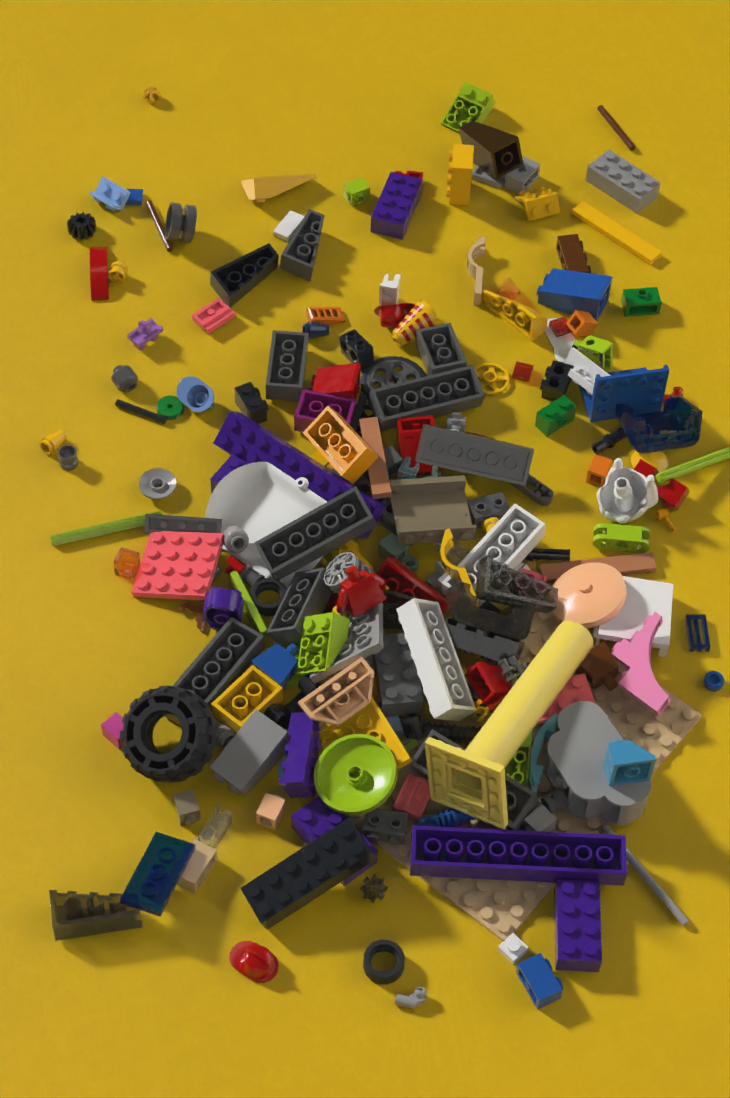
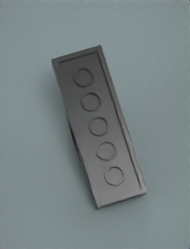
M423 424L415 461L526 486L534 449L496 440L492 437L473 432L455 431Z

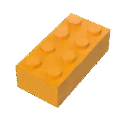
M329 406L303 432L335 470L352 484L379 457L346 420Z

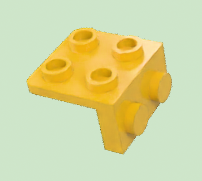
M537 186L531 191L522 190L519 194L514 195L516 200L525 204L528 221L560 213L558 194L551 191V189L544 188V186Z

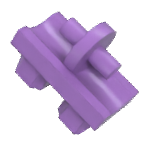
M152 318L147 321L141 320L138 323L139 327L129 333L127 337L138 350H142L147 342L155 341L159 338L158 334L163 331V327L156 324Z

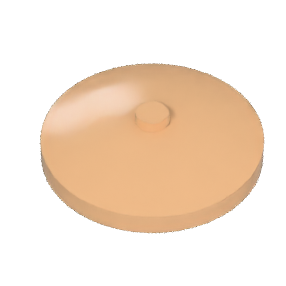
M585 563L569 569L555 581L550 590L549 605L553 615L560 623L569 620L579 623L585 628H592L609 621L621 610L627 597V587L621 573L614 567L604 563Z

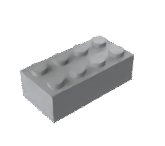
M607 150L588 165L586 174L587 182L636 214L655 200L659 194L661 182L611 150Z

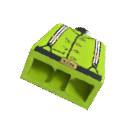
M591 335L587 336L582 342L574 341L572 348L577 349L605 372L612 368V342Z

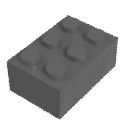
M451 323L416 330V346L428 376L467 366V361Z

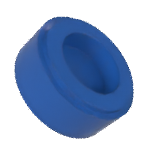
M710 671L706 673L703 684L709 691L716 692L722 689L724 677L717 671Z

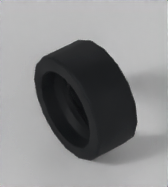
M265 578L257 581L252 586L250 597L260 615L275 616L287 589L281 581ZM268 590L280 594L279 601L272 604L262 603L257 597L261 592Z
M378 940L371 943L364 953L363 969L366 976L377 984H390L399 979L404 971L405 955L402 948L390 940ZM381 951L389 952L396 957L397 965L390 972H379L371 965L372 956Z

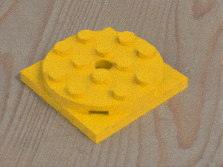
M372 695L370 703L339 726L325 724L323 725V730L320 731L321 750L318 751V758L327 746L341 737L351 734H367L380 739L389 747L395 757L398 770L412 762V759Z

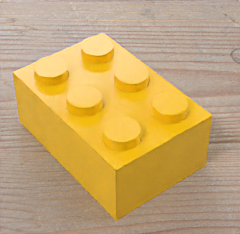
M454 144L453 151H450L449 161H452V163L449 162L448 173H451V175H448L447 185L450 187H447L446 197H450L449 204L469 206L474 145Z
M252 665L211 703L212 715L215 719L233 729L236 735L255 709L264 714L270 705L274 703L280 704L283 701V688Z

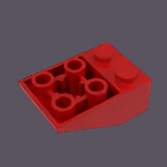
M433 415L399 418L396 421V436L400 457L403 459L404 476L432 473L433 465L416 462L415 456L423 424L435 426Z

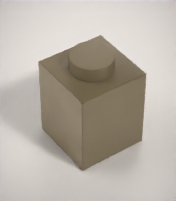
M194 789L173 794L180 825H191L201 820Z

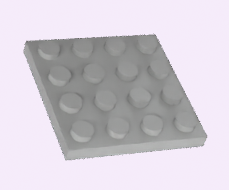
M382 602L355 618L350 613L347 616H343L350 619L347 640L329 671L310 673V679L314 684L326 680L336 672H341L360 657L366 658L372 654H377L383 649Z

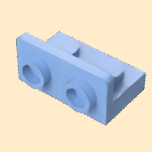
M103 176L96 191L90 190L89 192L90 195L94 196L93 200L105 203L106 208L112 211L116 209L123 210L131 193Z

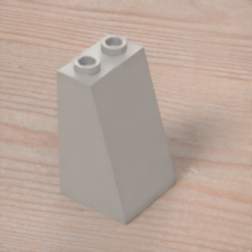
M255 709L210 766V769L214 772L212 776L220 783H223V781L229 784L228 788L235 794L241 793L246 796L286 755L284 751L285 745L290 743L287 735L288 732Z

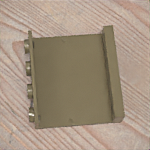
M465 475L390 480L392 492L390 502L399 545L442 542L444 532L449 528L453 535L452 541L475 540L476 525H472L465 495Z

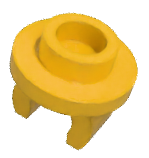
M149 86L143 92L144 99L148 98L150 104L155 102L152 96L156 97L157 100L161 97L160 93L156 91L157 88L155 86Z

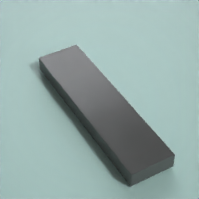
M146 514L144 533L162 531L221 533L222 519Z

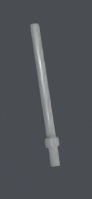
M608 825L601 829L606 835H616ZM626 847V859L681 925H687L689 923L688 918Z

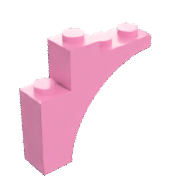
M654 612L652 616L649 615L645 619L642 629L640 631L637 630L633 634L631 643L624 638L621 642L618 641L614 645L612 655L617 662L628 669V672L624 671L619 677L620 688L657 716H660L671 702V699L656 681L651 667L652 643L659 627L663 623L662 616Z

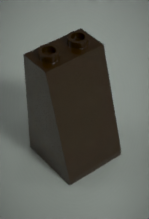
M475 121L459 127L462 144L474 145L473 162L493 178L498 179L524 165L517 136Z

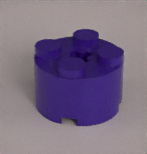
M217 586L212 587L205 597L202 613L203 622H208L210 628L218 631L231 617L241 622L244 607L242 593L239 590L223 589Z

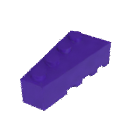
M305 712L291 713L287 734L290 743L285 745L284 750L287 761H282L281 769L284 770V777L279 778L280 786L291 798L315 797L314 770L318 760V751L321 750V739L319 736L320 731L323 730V722L311 720Z

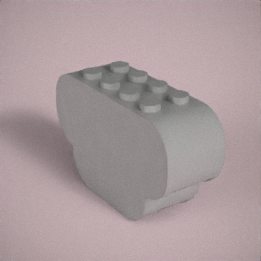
M590 701L575 702L560 712L556 733L550 737L547 744L543 770L555 790L561 788L564 791L569 802L567 809L574 816L581 819H593L601 816L612 825H627L643 815L651 790V780L609 786L603 765L608 743L615 740L625 741V738L621 732L616 730L611 717H607L600 706Z

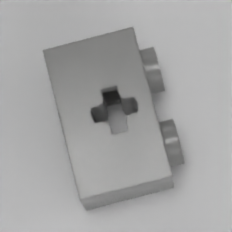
M525 156L522 157L523 166L504 176L505 187L518 194L522 190H527L539 177L540 164Z

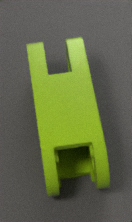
M599 523L593 528V534L595 535L593 546L597 549L645 553L650 549V543L647 541L650 537V530L646 527Z

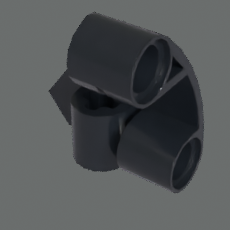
M310 674L305 675L298 683V688L301 692L286 705L276 703L270 705L265 710L264 715L283 729H288L291 713L304 712L299 706L298 701L320 687L321 684L319 682L314 684L310 679Z

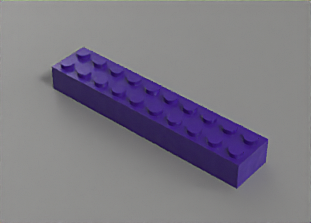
M229 412L213 444L230 455L233 454L248 464L269 462L294 480L300 477L306 478L309 482L307 488L327 502L355 487V485L240 412ZM357 487L377 523L386 505L373 499L372 496ZM374 528L358 536V538H369Z
M412 825L410 876L556 882L557 879L600 881V885L624 886L627 876L626 835Z

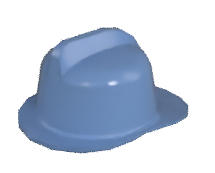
M188 376L179 382L176 391L178 399L191 410L203 412L214 407L213 390L199 378Z

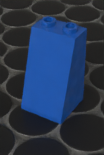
M553 268L550 274H546L543 286L540 285L537 290L538 303L572 315L575 310L589 312L598 321L609 301L613 277Z

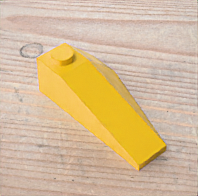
M486 289L483 291L482 303L531 342L546 331L548 319L543 314Z

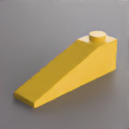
M316 175L253 178L242 180L241 184L248 199L259 203L314 179Z

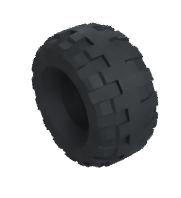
M159 686V688L143 692L139 699H135L130 704L129 712L124 714L122 719L124 725L123 731H120V741L123 742L122 751L125 758L131 763L130 766L144 777L159 782H181L191 776H196L202 771V767L210 762L213 757L212 751L214 746H217L218 737H216V730L218 727L216 719L211 713V708L201 697L180 687ZM169 714L175 715L181 723V739L172 751L161 753L155 748L153 743L154 727L162 717Z

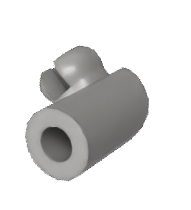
M417 987L410 996L397 994L395 1005L414 1009L425 1002L427 991L424 987Z

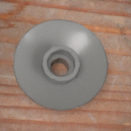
M162 468L150 469L139 479L141 493L150 499L166 498L176 488L175 476L170 471Z

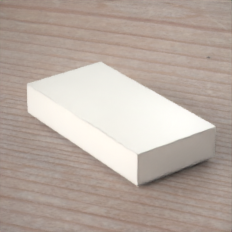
M290 210L274 229L273 236L288 242L304 216Z

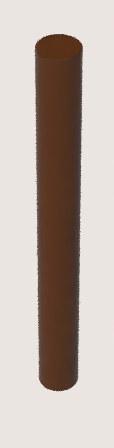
M603 105L598 106L597 110L630 151L635 150L636 146Z
M147 201L146 206L168 252H171L173 250L170 240L165 238V229L152 201Z

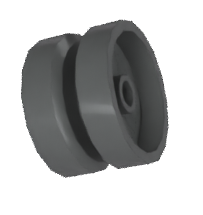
M170 203L165 223V238L167 240L176 241L179 236L181 242L191 243L196 227V206L185 205L182 210L180 203Z

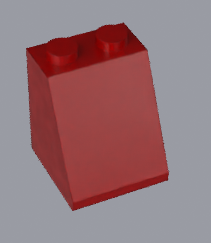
M361 363L318 368L316 375L312 376L311 385L313 387L309 388V390L357 400L360 389Z

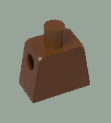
M602 642L590 650L575 673L577 675L585 673L587 681L591 684L590 687L594 689L604 684L608 691H612L618 686L617 681L614 679L617 677L618 664L607 644Z

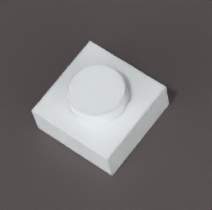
M512 933L498 946L497 950L514 965L528 951L529 947Z

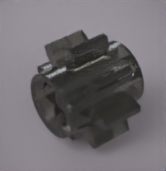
M376 874L371 879L366 876L363 880L365 884L360 887V890L364 891L363 898L371 899L372 903H374L377 897L382 900L385 896L383 892H386L388 889L387 886H384L383 881L385 879L378 878Z

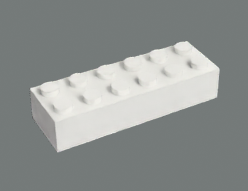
M514 504L457 566L465 567L478 599V607L493 594L545 536V523L517 504ZM448 575L442 582L443 595L473 615L474 612L471 613L459 580Z
M413 598L397 608L398 619L404 630L405 640L408 642L411 657L416 665L417 675L421 680L423 692L428 700L430 713L433 718L460 721L477 711L439 603Z

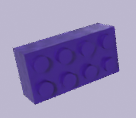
M390 172L371 216L370 232L403 240L422 195L423 179Z
M318 796L291 815V827L308 845L348 818L345 814L338 813L329 808ZM363 834L362 836L375 855L376 860L342 881L341 884L344 887L377 863L378 851Z
M557 879L554 889L555 970L599 972L602 963L600 881Z

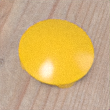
M653 447L640 448L631 457L633 468L636 467L640 459L655 467L658 472L666 470L668 466L665 454Z

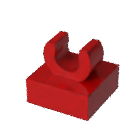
M230 555L226 562L231 566L225 569V573L230 575L234 570L240 575L246 565Z

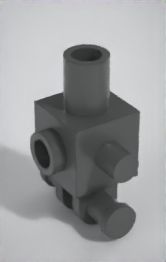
M511 656L508 658L510 665L506 658L498 662V665L503 670V676L507 677L506 681L512 687L531 663L528 658L517 660L515 656Z

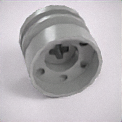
M344 552L330 562L324 572L323 580L332 591L336 592L338 596L341 590L340 583L348 578L346 574L347 568L356 566L358 571L365 570L368 573H374L354 553Z

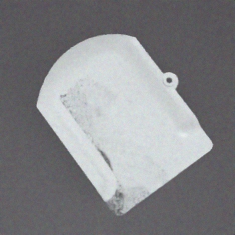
M256 462L233 470L218 483L209 499L206 518L222 519L221 533L230 526L241 527L249 537L247 548L241 553H232L224 545L222 548L247 566H252L254 571L265 576V578H273L254 542L327 503V501L307 488L309 482L306 478L300 477L294 480L269 462ZM322 557L295 572L312 570ZM295 572L279 580L285 585L286 589H288Z

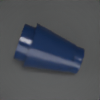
M307 322V324H303L302 332L309 333V339L329 335V325Z

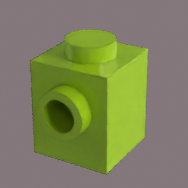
M361 177L345 183L343 196L346 201H349L351 206L361 204L370 200V187Z

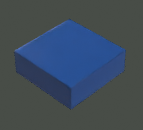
M126 189L131 193L125 205H142L143 189Z

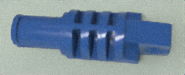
M449 809L448 811H439L418 818L417 825L457 827L461 822L476 820V818L458 810Z

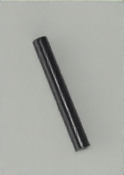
M116 400L115 406L162 424H165L167 421V417L122 400Z

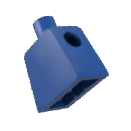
M293 643L286 649L279 644H275L253 659L252 665L284 689L297 671L298 660L295 656L300 650Z

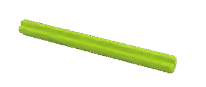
M730 447L659 472L656 475L658 483H664L671 480V478L675 479L729 459Z
M155 511V512L147 513V514H160V515H162L161 511ZM146 514L54 534L50 537L53 546L145 526Z

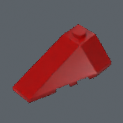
M393 556L388 557L376 573L384 578L386 586L389 588L388 591L386 589L382 591L387 598L383 601L384 603H391L400 607L413 598L439 603L442 614L450 605L444 597Z

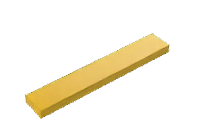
M584 201L572 209L574 216L651 265L661 257L662 252Z

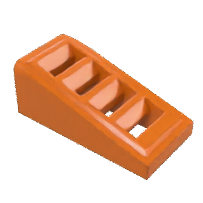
M340 307L306 308L308 322L325 325L345 322Z

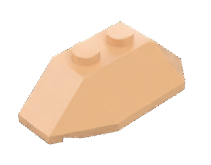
M360 657L298 701V704L311 720L339 726L370 703L375 672L364 658Z

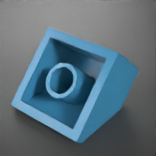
M615 740L608 743L603 765L609 786L649 781L656 757L630 740Z

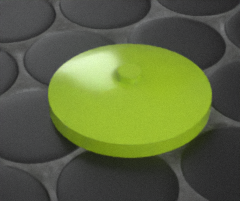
M351 734L332 742L319 756L314 770L315 788L322 801L332 810L345 815H361L381 806L392 794L398 777L397 763L389 747L380 739L367 734Z

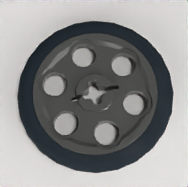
M397 356L383 357L375 360V364L364 369L360 378V386L363 394H366L368 399L370 390L374 389L372 386L375 384L385 387L394 384L391 380L395 383L408 381V377L417 379L425 377L426 374L417 363L410 359ZM399 367L402 371L396 372L393 369ZM378 371H383V372H385L386 374L380 376V375H377L376 373H377Z

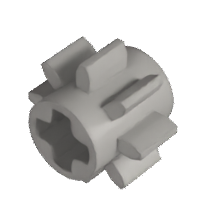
M452 412V416H447L446 429L465 431L466 417H461L460 412Z

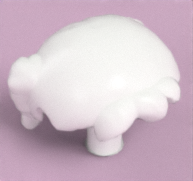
M620 458L615 459L614 465L605 478V484L597 492V501L601 515L609 521L618 522L619 524H625L641 517L648 508L658 503V491L654 482V476L649 475L646 478L643 474L631 468L623 467V462Z

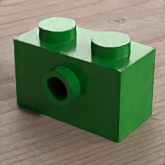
M657 287L623 289L621 304L625 317L659 314L662 302Z
M565 395L561 396L537 411L535 426L548 437L574 420L576 405Z

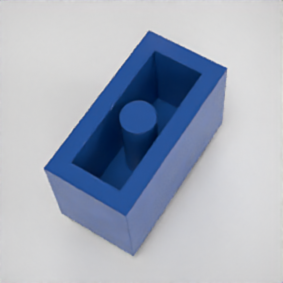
M541 953L518 963L516 973L537 1010L561 998L562 982L558 977L555 978L549 960L547 958L544 959Z

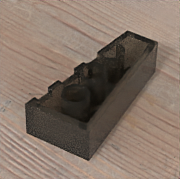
M489 555L478 561L475 593L477 599L546 614L557 608V588L538 579H533L522 571H516L503 562H497Z
M49 890L55 941L143 927L138 895L116 893L98 895V892L77 894V891L58 893L57 890Z

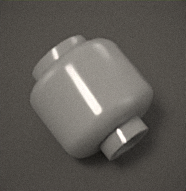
M230 526L223 531V545L230 552L241 553L247 548L249 537L241 527Z

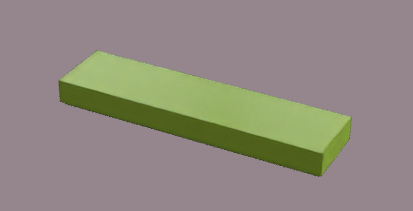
M237 571L231 572V585L234 590H239L242 593L244 599L243 608L254 630L264 635V642L268 641V634L266 633L268 629Z

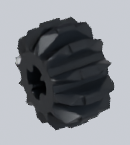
M84 211L82 214L76 212L75 216L71 215L67 222L69 235H72L73 239L79 238V240L82 238L87 240L88 236L93 237V234L96 232L94 217L90 213L85 215Z

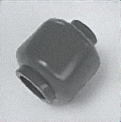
M119 365L114 368L111 380L119 391L130 392L136 388L138 376L130 366Z

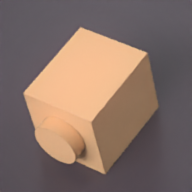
M266 793L256 812V823L276 830L286 810L285 800L279 795Z

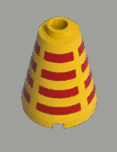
M420 300L393 330L392 340L396 345L404 346L416 341V330L442 325L440 319H435L434 316L437 314L432 307L424 300Z

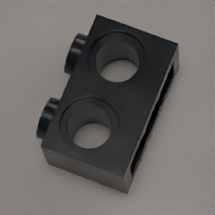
M355 329L339 336L341 353L351 363H361V370L375 364L373 346Z
M553 360L551 367L548 366L546 369V380L542 379L541 398L555 401L565 395L572 379L568 376L570 369H574V366Z

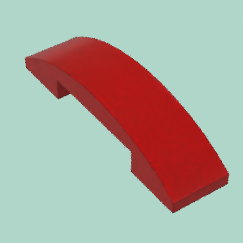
M107 247L90 248L91 301L109 300Z

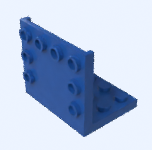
M668 365L654 370H647L644 367L608 372L611 376L600 377V374H597L592 395L588 394L581 385H578L590 423L660 413L670 371Z

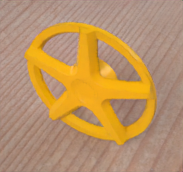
M483 363L474 368L477 377L482 379L480 382L481 387L490 385L494 390H483L484 394L500 395L508 387L510 377L502 366L495 363ZM482 366H489L488 371L484 373L477 372L476 370ZM495 367L503 370L506 375L497 376L494 372ZM507 380L505 385L499 389L496 382Z

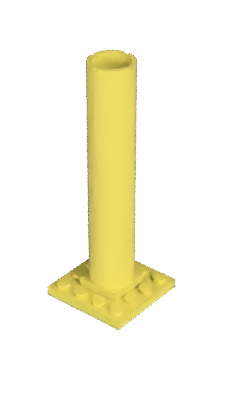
M569 620L559 624L465 750L428 737L425 741L431 800L499 828H506L508 825L505 767L593 648V637L583 625Z

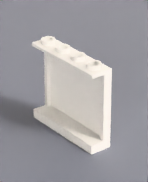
M622 576L627 587L625 603L612 619L594 627L593 638H596L595 646L599 644L600 639L621 642L625 638L631 643V637L637 630L640 631L642 629L645 619L656 612L662 616L663 623L654 637L652 647L658 648V656L666 657L670 645L673 584Z

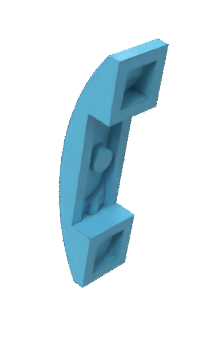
M556 714L549 718L541 727L533 743L529 765V782L532 791L536 794L544 766L537 765L544 740L549 741L550 737L555 733L559 716Z

